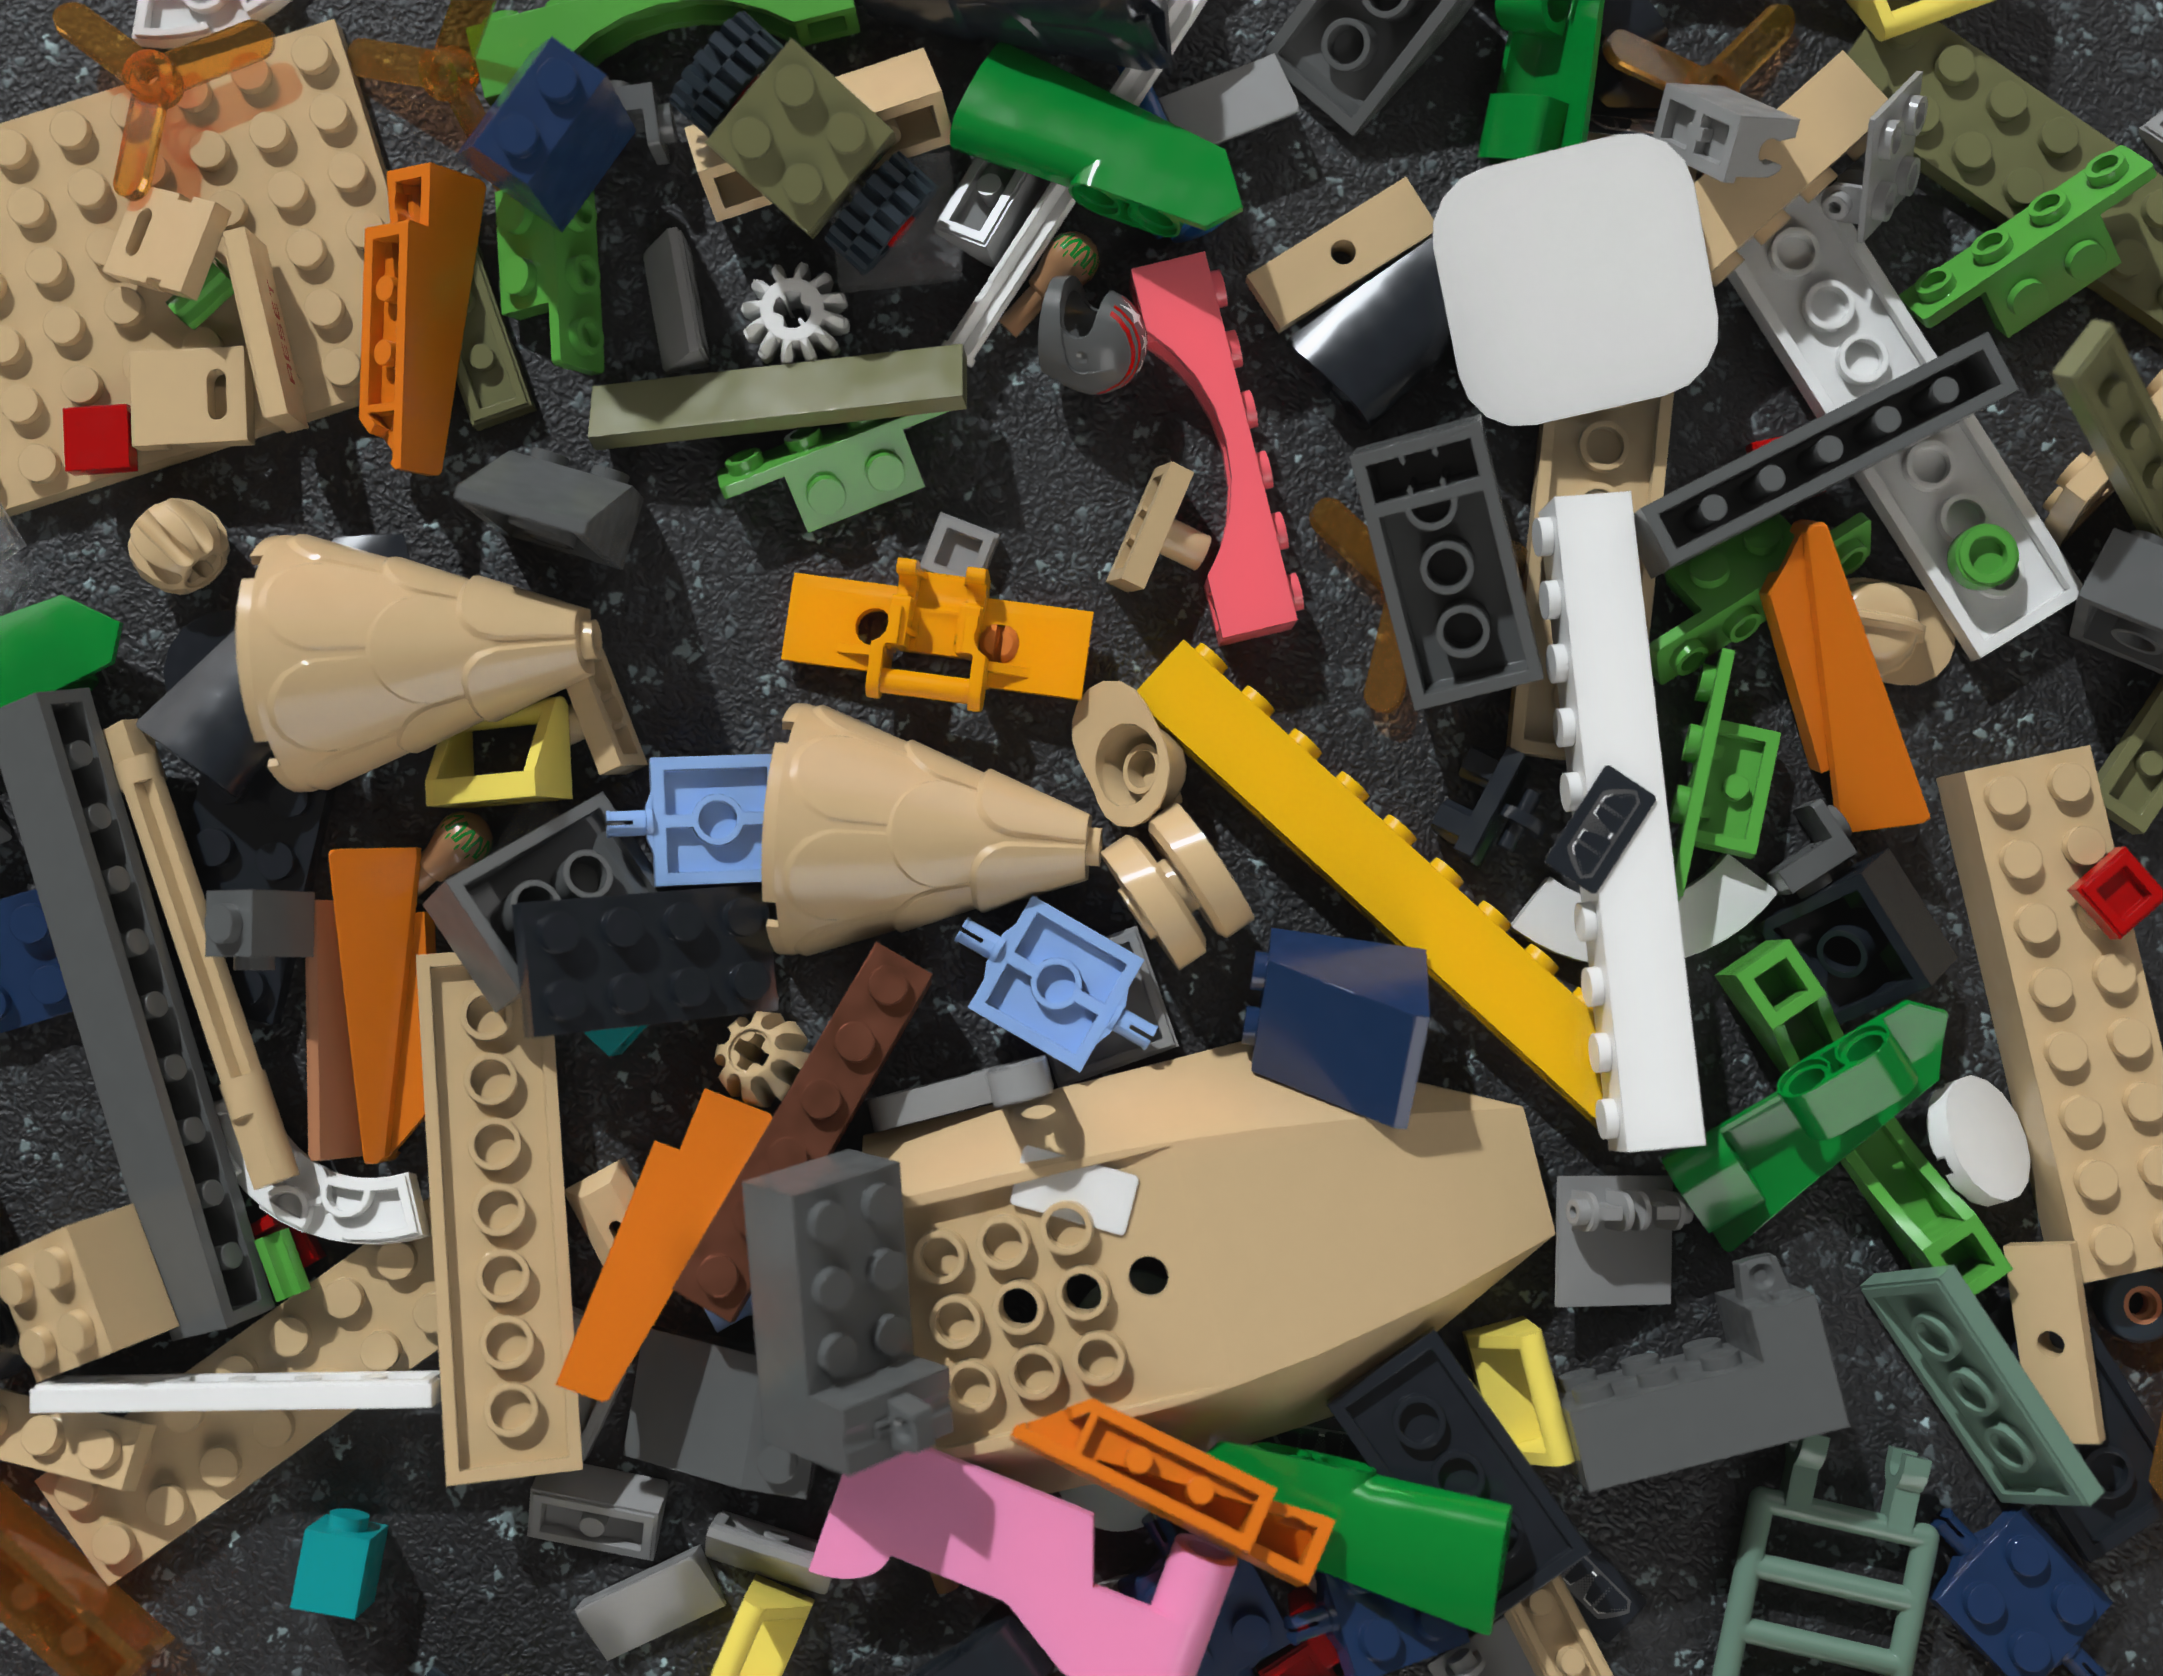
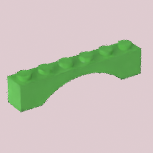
M549 0L545 7L521 13L513 10L497 11L488 15L484 22L467 26L484 97L490 107L529 54L551 36L594 67H597L606 58L635 41L670 29L698 25H723L729 18L733 19L736 13L743 11L750 15L769 34H773L788 42L792 38L801 47L861 32L853 0Z
M1790 939L1766 940L1714 975L1781 1075L1797 1062L1844 1036L1834 1015L1827 993ZM1895 1117L1840 1161L1913 1269L1955 1265L1974 1296L2013 1270L1976 1213L1930 1164Z

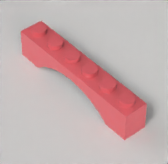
M1205 251L1132 268L1129 288L1133 304L1144 321L1148 338L1147 349L1169 365L1194 393L1212 424L1223 456L1227 483L1226 525L1218 555L1204 585L1218 645L1221 647L1291 630L1298 620L1296 611L1304 610V599L1297 574L1291 573L1286 575L1281 550L1289 549L1286 525L1281 512L1271 513L1265 491L1274 487L1270 462L1266 451L1256 453L1250 429L1258 427V416L1251 391L1240 392L1235 369L1243 367V358L1235 329L1225 331L1220 308L1228 306L1227 292L1220 269L1210 271Z

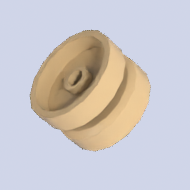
M1174 802L1148 821L1149 836L1163 858L1162 860L1156 862L1143 843L1128 834L1101 851L1100 854L1119 884L1120 889L1118 893L1150 940L1156 939L1171 962L1180 971L1206 953V938L1194 919L1193 912L1198 910L1212 930L1226 938L1254 921L1255 916L1238 885L1208 840L1178 803Z

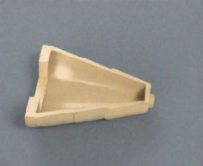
M307 534L295 536L278 535L262 540L250 555L252 564H259L255 578L241 579L238 594L236 655L246 716L254 741H268L275 758L268 760V769L280 784L293 792H314L318 789L330 790L408 753L418 754L485 720L488 722H498L594 675V659H600L602 654L600 626L597 620H591L590 609L484 576L474 575L468 579L402 557L388 558Z
M795 703L788 708L782 719V729L791 730L788 743L775 742L765 796L761 853L763 902L776 903L778 920L768 919L766 929L770 943L777 954L810 956L895 930L900 933L974 909L985 913L1030 899L1032 895L1036 897L1088 880L1089 866H1100L1101 864L1100 852L1102 851L1103 829L1092 827V816L1089 813L993 769L982 772L913 739L905 741L825 705L814 706L811 704Z

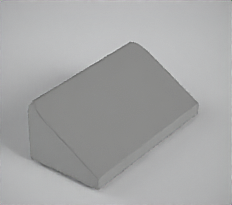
M1275 53L1158 98L1169 122L1215 145L1291 117L1301 111L1298 100Z
M975 157L933 229L937 235L985 265L995 268L1051 181L1017 169L1010 170Z
M677 227L667 228L645 251L643 261L662 368L665 373L672 374L709 367L708 363H711L691 248L681 230L679 231Z
M583 1464V1470L536 1475L530 1492L527 1536L653 1561L668 1495V1481Z
M725 1510L718 1512L708 1528L705 1555L712 1560L819 1594H826L832 1580L831 1577L808 1571L819 1540Z
M699 1544L584 1598L576 1607L575 1612L584 1629L606 1660L609 1661L720 1609L727 1603L704 1551Z

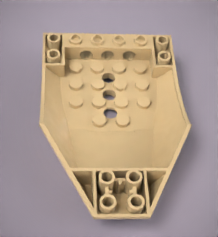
M1240 1041L1056 1088L1051 1093L1008 1105L994 1107L993 1104L863 1135V1153L900 1162L914 1355L949 1367L951 1387L949 1402L952 1409L954 1431L937 1438L935 1446L931 1448L1049 1494L1094 1483L1010 1440L1011 1433L1016 1425L1024 1422L1028 1423L1056 1413L1090 1398L1204 1453L1220 1440L1245 1445L1334 1416L1328 1408L1326 1400L1432 1326L1436 1331L1440 1330L1556 1234L1524 1107L1417 1081L1407 1130L1392 1128L1251 1071L1253 1045L1241 1044ZM1027 1145L1065 1155L1063 1157L1020 1163L1023 1149ZM1096 1164L1136 1175L1139 1179L1126 1231L1123 1235L1094 1228V1221L1090 1212L1085 1206L1076 1201L1062 1200L1056 1202L1044 1213L1013 1205L1010 1201L1014 1184ZM1058 1209H1072L1081 1215L1085 1225L1051 1215ZM1141 1257H1155L1166 1266L1168 1283L1160 1293L1154 1295L1143 1294L1133 1286L1130 1279V1270L1133 1263ZM1087 1274L1098 1282L1102 1292L1101 1301L1098 1306L1091 1309H1082L1070 1301L1066 1288L1071 1276ZM1021 1288L1034 1296L1038 1307L1035 1320L1029 1323H1018L1006 1314L1003 1302L1008 1290Z

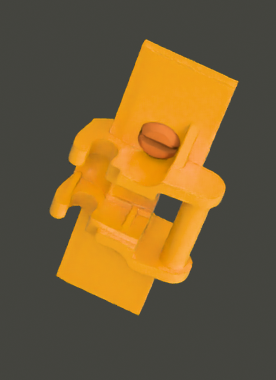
M898 557L896 573L899 575L898 586L794 572L781 660L867 672L865 691L866 697L880 699L883 693L967 704V710L973 712L982 711L985 693L989 688L1082 701L1094 612L990 598L991 580L989 570L985 568L968 566L966 577L924 572L921 569L919 560ZM877 611L888 614L886 631L879 638L872 640L871 645L862 642L858 627L864 616ZM896 651L971 660L970 679L891 668L893 654Z

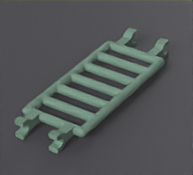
M1818 1434L1785 1443L1786 1460L1780 1489L1759 1486L1751 1490L1749 1494L1712 1676H1739L1746 1643L1884 1676H1912L1940 1542L1939 1533L1934 1526L1915 1521L1920 1493L1928 1482L1932 1461L1919 1457L1918 1453L1913 1450L1889 1445L1885 1462L1886 1485L1880 1513L1813 1498L1818 1472L1825 1461L1830 1437ZM1775 1515L1910 1546L1903 1584L1900 1585L1765 1554L1772 1516ZM1759 1579L1896 1610L1897 1613L1889 1649L1751 1618Z

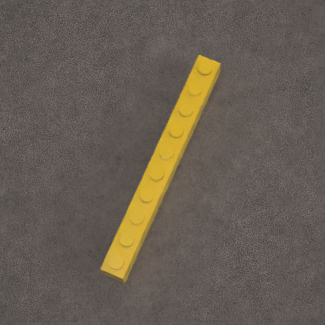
M1183 639L1137 689V692L1148 705L1158 727L1175 737L1187 756L1393 944L1426 949L1428 976L1598 1129L1596 1123V1103L1598 1100L1603 1099L1601 1075L1593 1071L1588 1051L1589 1036L1592 1033H1596L1593 1007L1586 1006L1582 988L1577 987L1572 993L1554 977L1559 967L1547 954L1531 943L1526 949L1522 948L1506 933L1512 925L1502 913L1484 900L1476 906L1459 890L1464 884L1463 879L1449 865L1437 857L1429 863L1412 847L1417 838L1403 823L1390 814L1382 820L1366 806L1364 802L1370 796L1351 776L1341 771L1335 777L1317 761L1322 755L1321 750L1305 734L1296 728L1287 734L1270 718L1275 709L1259 692L1248 685L1240 691L1223 675L1228 666L1214 651L1203 643H1199L1194 649Z

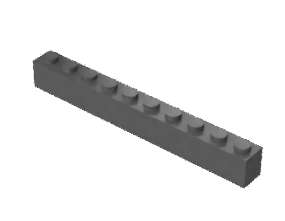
M90 688L33 693L0 707V770L130 1203H134L179 1323L178 1327L169 1330L172 1341L226 1329L274 1309L275 1305L254 1243L255 1238Z

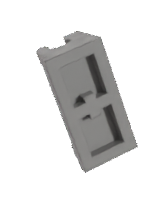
M1666 83L1653 138L1667 142L1685 160L1688 166L1723 183H1734L1736 177L1766 178L1779 172L1781 165L1768 159L1759 160V150L1768 139L1773 138L1783 141L1795 138L1800 119L1725 86Z

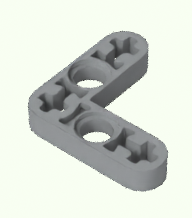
M1043 1054L866 1100L873 1131L877 1132L992 1102L994 1107L1032 1099L1053 1092L1054 1084L1047 1056Z

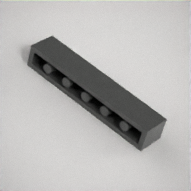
M1986 332L1640 508L1634 513L1638 555L1652 579L1985 410L2016 392L2019 388L1989 332Z

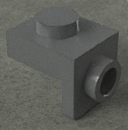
M610 80L637 130L634 134L646 132L647 144L657 165L670 164L668 143L678 142L672 105L670 103H661L652 82L630 85L625 81Z
M1822 799L1803 803L1793 810L1812 843L1760 875L1765 882L1778 891L1776 896L1796 893L1799 899H1803L1816 893L1834 880L1829 870L1857 853L1848 839L1852 836L1849 823L1833 805L1827 806Z

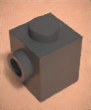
M274 890L206 891V916L204 920L206 932L205 957H234V970H275V957H314L315 892Z

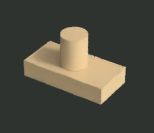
M1172 461L1154 468L1106 583L1127 593L1145 589L1159 554L1192 570L1199 568L1209 550L1211 536L1175 519L1193 477V471Z
M602 648L600 659H594L595 674L566 688L571 700V704L568 705L570 746L586 739L599 775H625L647 766L648 763Z

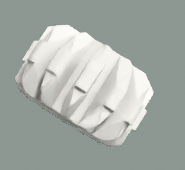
M800 262L795 268L793 278H787L782 266L775 264L772 268V275L776 283L769 286L762 280H753L751 287L759 300L748 301L742 304L741 311L744 317L753 321L743 332L748 343L760 344L758 355L764 363L772 362L779 356L781 364L797 363L798 357H804L806 362L818 360L816 352L820 349L833 357L839 354V345L831 335L849 333L850 324L848 319L839 315L847 308L848 303L844 293H830L834 283L828 273L824 272L811 280L809 266ZM804 309L808 320L804 322L799 318V327L788 328L784 316L787 314L793 318L792 310Z

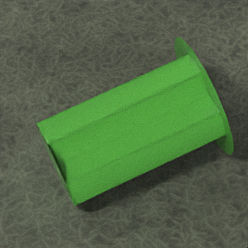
M214 256L198 300L194 301L173 295L166 301V304L181 321L195 330L234 294L229 269Z
M289 1228L254 1240L276 1302L311 1289Z

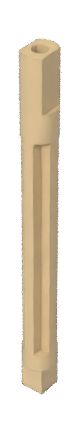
M124 719L107 727L102 732L120 791L125 795L221 1082L219 1087L253 1189L259 1190L298 1176L300 1172L266 1071L262 1070L225 957H205L206 932L204 920L206 916V900L166 784L167 776L155 740L136 727L138 719Z

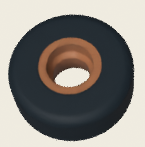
M2153 1268L2099 1280L2093 1293V1308L2100 1324L2112 1335L2134 1343H2150L2162 1338L2163 1273ZM2139 1292L2143 1297V1305L2139 1312L2132 1314L2128 1306L2129 1300L2134 1293Z

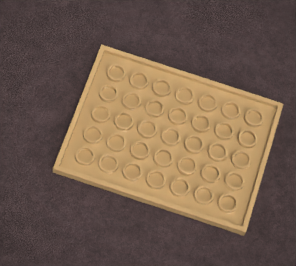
M335 19L0 123V520L228 448L191 449L182 444L172 445L173 450H137L138 472L74 476L65 471L63 408L115 404L130 405L129 352L226 346L246 347L234 294L193 330L181 321L166 304V301L173 296L172 294L122 282L102 272L137 183L180 193L190 200L193 197L215 201L232 211L225 231L245 226L267 246L307 422L359 406L365 228L390 223L387 170L343 30ZM221 238L215 257L228 268ZM225 375L219 376L215 381L217 420L222 419L227 413ZM253 377L255 439L282 430L262 416Z

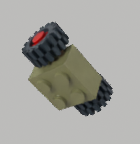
M745 11L736 13L733 19L729 18L723 24L720 32L716 31L708 39V44L703 50L700 48L693 57L695 59L694 62L685 68L681 74L683 78L675 84L672 90L674 93L669 98L670 104L708 137L705 141L707 145L812 239L817 236L846 200L850 202L839 214V218L832 224L824 241L863 276L868 274L905 235L939 188L900 151L895 152L889 160H886L880 166L876 174L873 173L867 181H864L865 177L897 141L894 130L792 38L784 47Z

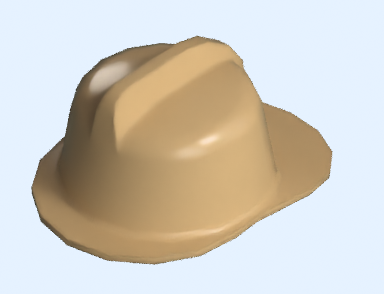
M1846 578L1883 683L1919 685L1935 678L1949 664L1955 648V635L1927 592L1912 586L1877 579Z
M1102 681L1090 687L1082 696V701L1078 702L1072 719V742L1078 761L1105 817L1117 826L1136 827L1149 821L1158 810L1165 809L1174 802L1180 805L1182 803L1180 791L1185 782L1187 764L1185 753L1176 738L1158 727L1148 705L1137 690L1122 681Z

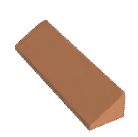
M315 900L314 957H305L308 1158H311V1161L360 1157L363 1156L334 901Z

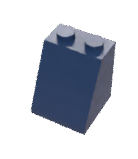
M551 36L529 54L456 154V157L466 166L563 233L637 130L607 75Z
M1271 928L1268 951L1255 950L1250 989L1261 991L1259 1006H1246L1241 1044L1253 1045L1251 1071L1392 1128L1407 1130L1430 1020L1426 949Z

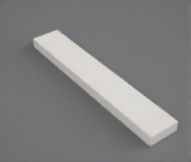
M440 1370L60 1375L37 1384L35 1388L30 1389V1413L432 1408L441 1402Z

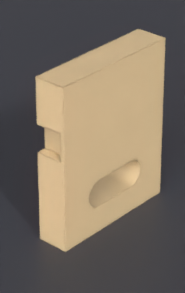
M137 183L102 272L122 282L197 301L232 211L215 201L193 197L190 200L180 193Z
M226 346L129 352L132 447L139 451L173 450L172 445L182 444L191 449L255 445L253 374L247 347ZM225 375L227 413L222 419L217 420L215 381L219 376Z

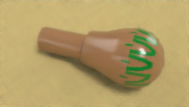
M1066 231L1050 241L1036 271L1028 281L1030 287L999 319V322L1015 338L1040 313L1045 292L1053 277L1073 275L1080 280L1082 285L1093 278L1098 270L1100 260L1097 247L1092 239L1078 231Z
M467 811L455 812L445 817L437 826L427 847L421 853L417 898L436 881L442 882L453 874L467 869L488 856L493 845V836L490 825L480 815Z

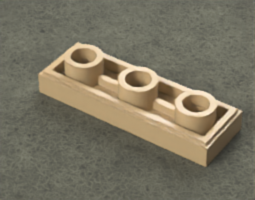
M1404 177L1246 276L1245 282L1279 334L1433 236L1434 219L1407 177ZM1337 251L1348 254L1351 262L1339 264L1333 260L1331 254Z
M2077 1241L2010 1242L2004 1245L2003 1249L2004 1256L2013 1268L2012 1271L2007 1273L2020 1365L2073 1444L2099 1445L2106 1440ZM2049 1331L2061 1336L2064 1341V1350L2055 1347L2051 1343Z

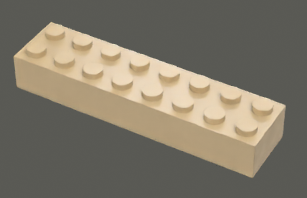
M2086 745L1936 778L2012 1107L2017 1113L2027 1137L2031 1160L2029 1179L2044 1242L2077 1241L2083 1283L2162 1267L2163 1049L2135 931L2133 928L2122 939L2110 940L2067 891L2069 887L2115 848L2091 746Z

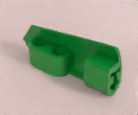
M1495 0L1496 18L1500 26L1509 32L1497 91L1490 94L1477 160L1495 165L1587 142L1605 0Z
M999 42L991 50L970 82L953 118L950 132V145L953 150L1010 170L1017 169L1068 187L1071 197L1084 208L1163 237L1178 236L1184 223L1207 231L1243 212V206L1225 149L1010 44Z
M59 595L0 616V707L36 692L90 688V691H92L100 682L96 673L115 664L124 623L64 595Z
M1904 1000L1787 1069L1779 1078L1776 1092L1705 1132L1706 1145L1680 1147L1661 1158L1670 1178L1707 1232L1714 1233L1725 1251L1732 1252L1810 1185L1939 1081L1942 1046L1948 1019L1946 1010Z
M1220 1440L1206 1452V1454L1277 1488L1273 1497L1274 1501L1318 1513L1335 1520L1315 1569L1483 1635H1490L1492 1633L1496 1597L1501 1589L1513 1505L1377 1475L1376 1468L1359 1461L1279 1443L1257 1442L1248 1446Z

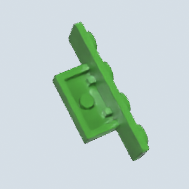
M2125 145L2117 146L2111 151L2096 156L2087 164L2085 169L2054 190L2037 196L2026 209L1996 229L1981 234L1970 247L1942 266L1925 272L1914 285L1899 295L1908 312L1926 328H1932L1978 296H1981L1996 329L2007 338L2011 337L2122 263L2101 214L2154 179L2157 173L2153 164Z
M502 190L495 192L502 315L522 320L549 312L552 363L557 367L591 376L603 373L605 370L604 334L602 331L601 277L598 262L597 212L594 190L563 233Z
M949 411L838 423L822 429L819 426L798 428L785 436L784 444L761 452L760 448H749L729 457L725 461L726 467L717 470L719 487L724 499H729L785 477L806 530L810 533L924 488V482L903 430Z
M1863 512L1856 514L1830 530L1845 576L1857 570L1871 553V520ZM1781 514L1665 572L1666 585L1690 609L1694 616L1658 637L1649 645L1652 676L1660 685L1667 683L1678 675L1684 676L1694 672L1704 663L1707 657L1731 642L1736 643L1747 639L1758 629L1760 624L1766 621L1759 592L1769 572L1778 571L1794 539V534L1790 532L1792 525Z
M1723 647L1714 664L1703 663L1699 674L1694 700L1705 703L1700 725H1689L1682 752V761L1692 763L1687 786L1677 784L1669 813V822L1679 824L1675 846L1672 847L1678 902L1684 895L1694 847L1753 859L1756 855L1781 732L1721 720L1735 656V650Z

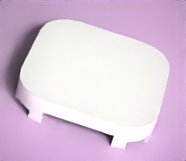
M1643 133L1612 135L1484 167L1461 178L1443 197L1433 221V250L1458 376L1468 399L1486 417L1509 426L1538 425L1653 399L1688 386L1708 366L1718 343V312L1695 184L1685 160L1667 142Z

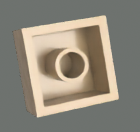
M134 1203L67 1225L0 1256V1297L9 1307L20 1337L19 1348L21 1355L31 1367L36 1383L179 1326Z

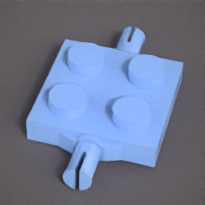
M772 754L649 758L650 794L645 810H606V823H632V825H607V838L646 836V841L653 854L654 888L762 883L763 816Z
M1033 895L1017 923L1004 932L1001 937L974 922L970 917H967L962 927L982 938L983 942L977 941L960 930L954 941L961 943L988 959L984 980L970 1002L969 1009L1078 1072H1081L1096 1044L1109 1035L1111 1031L1140 1046L1144 1051L1146 1050L1151 1040L1130 1029L1129 1026L1133 1025L1152 1037L1159 1026L1153 1025L1125 1009L1129 986L1143 964V958Z

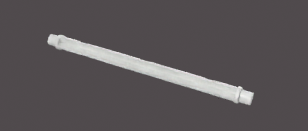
M1169 0L1168 15L1172 54L1208 0ZM1126 67L1110 93L1139 107L1163 69L1153 68L1149 71H1142ZM1054 182L1049 184L948 341L944 340L941 346L963 344L967 356V366L973 367L976 362L974 360L975 356L1075 205L1076 201L1069 194L1068 187Z

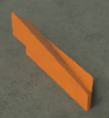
M429 162L387 171L390 223L365 228L359 420L369 434L384 438L393 451L390 464L394 469L426 476H438L442 473L486 185L481 179Z
M1806 519L1793 522L1790 532L1794 534V539L1778 571L1769 572L1759 595L1809 768L1819 773L1830 771L1833 805L1843 814L1852 832L1915 825L1929 821L1930 813L1829 528L1824 522Z
M421 848L332 849L329 851L328 856L362 1152L365 1164H378L395 1160L400 1154L398 1149L422 1122H425L416 955L435 954L436 935L435 923L428 912H416L421 868L420 861L422 857Z
M704 1088L680 1150L654 1141L555 1385L604 1402L610 1399L672 1294V1287L772 1119L771 1114Z
M1093 1398L1034 1421L1016 1425L1010 1436L1012 1442L1297 1587L1309 1585L1335 1523V1520L1327 1516L1274 1501L1273 1497L1277 1488Z

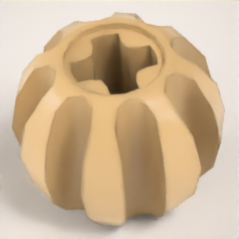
M170 498L159 504H154L135 521L130 529L131 537L128 541V550L133 566L142 579L164 592L186 595L204 588L222 572L227 564L230 544L225 527L216 514L193 500Z
M757 1011L751 1022L746 1017H739L727 1027L731 1032L729 1040L725 1044H717L714 1060L718 1065L725 1066L718 1078L732 1097L742 1096L744 1103L750 1106L771 1107L775 1097L783 1101L809 1057V1053L802 1052L809 1041L797 1023L793 1021L785 1022L781 1013ZM768 1054L769 1056L763 1066L760 1065L762 1057Z

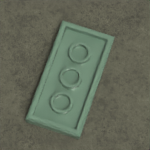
M1955 1265L1874 1273L1860 1285L1862 1293L2000 1502L2091 1506L2105 1493Z

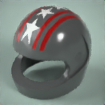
M1076 276L1053 277L1045 292L1039 321L1038 355L1042 372L1074 391L1093 396L1107 394L1128 384L1140 371L1147 353L1148 338L1141 314L1132 302L1113 290L1106 294L1099 309H1096L1088 302L1085 289Z

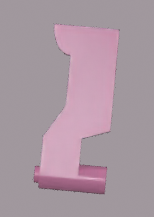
M930 1447L916 1454L904 1452L851 1476L842 1474L808 1571L831 1578H861L880 1570L890 1557L893 1556L1000 1599L1008 1604L1059 1670L1066 1676H1196L1238 1560L1235 1555L1194 1534H1178L1172 1544L1151 1605H1148L1094 1583L1095 1512Z

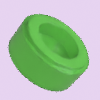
M1979 524L1961 532L1953 539L1947 553V565L1952 577L1963 587L1976 591L1988 590L2006 582L2016 571L2019 562V550L2014 538L2008 531L1994 524Z

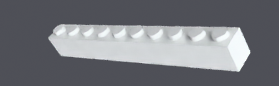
M1631 491L1554 497L1539 512V518L1534 519L1532 542L1536 556H1543L1546 581H1542L1540 584L1539 606L1543 619L1550 620L1553 644L1547 647L1546 669L1549 681L1552 684L1557 683L1560 708L1555 709L1553 714V733L1557 746L1559 748L1564 747L1567 773H1563L1560 779L1562 806L1566 812H1572L1573 816L1606 765H1610L1656 797L1655 803L1598 892L1591 894L1580 887L1581 902L1576 903L1574 909L1576 934L1579 941H1586L1589 968L1582 970V994L1586 1006L1593 1007L1596 1033H1592L1589 1036V1059L1593 1071L1601 1075L1603 1099L1598 1100L1596 1103L1597 1128L1600 1137L1608 1139L1609 1151L1637 1152L1706 1145Z

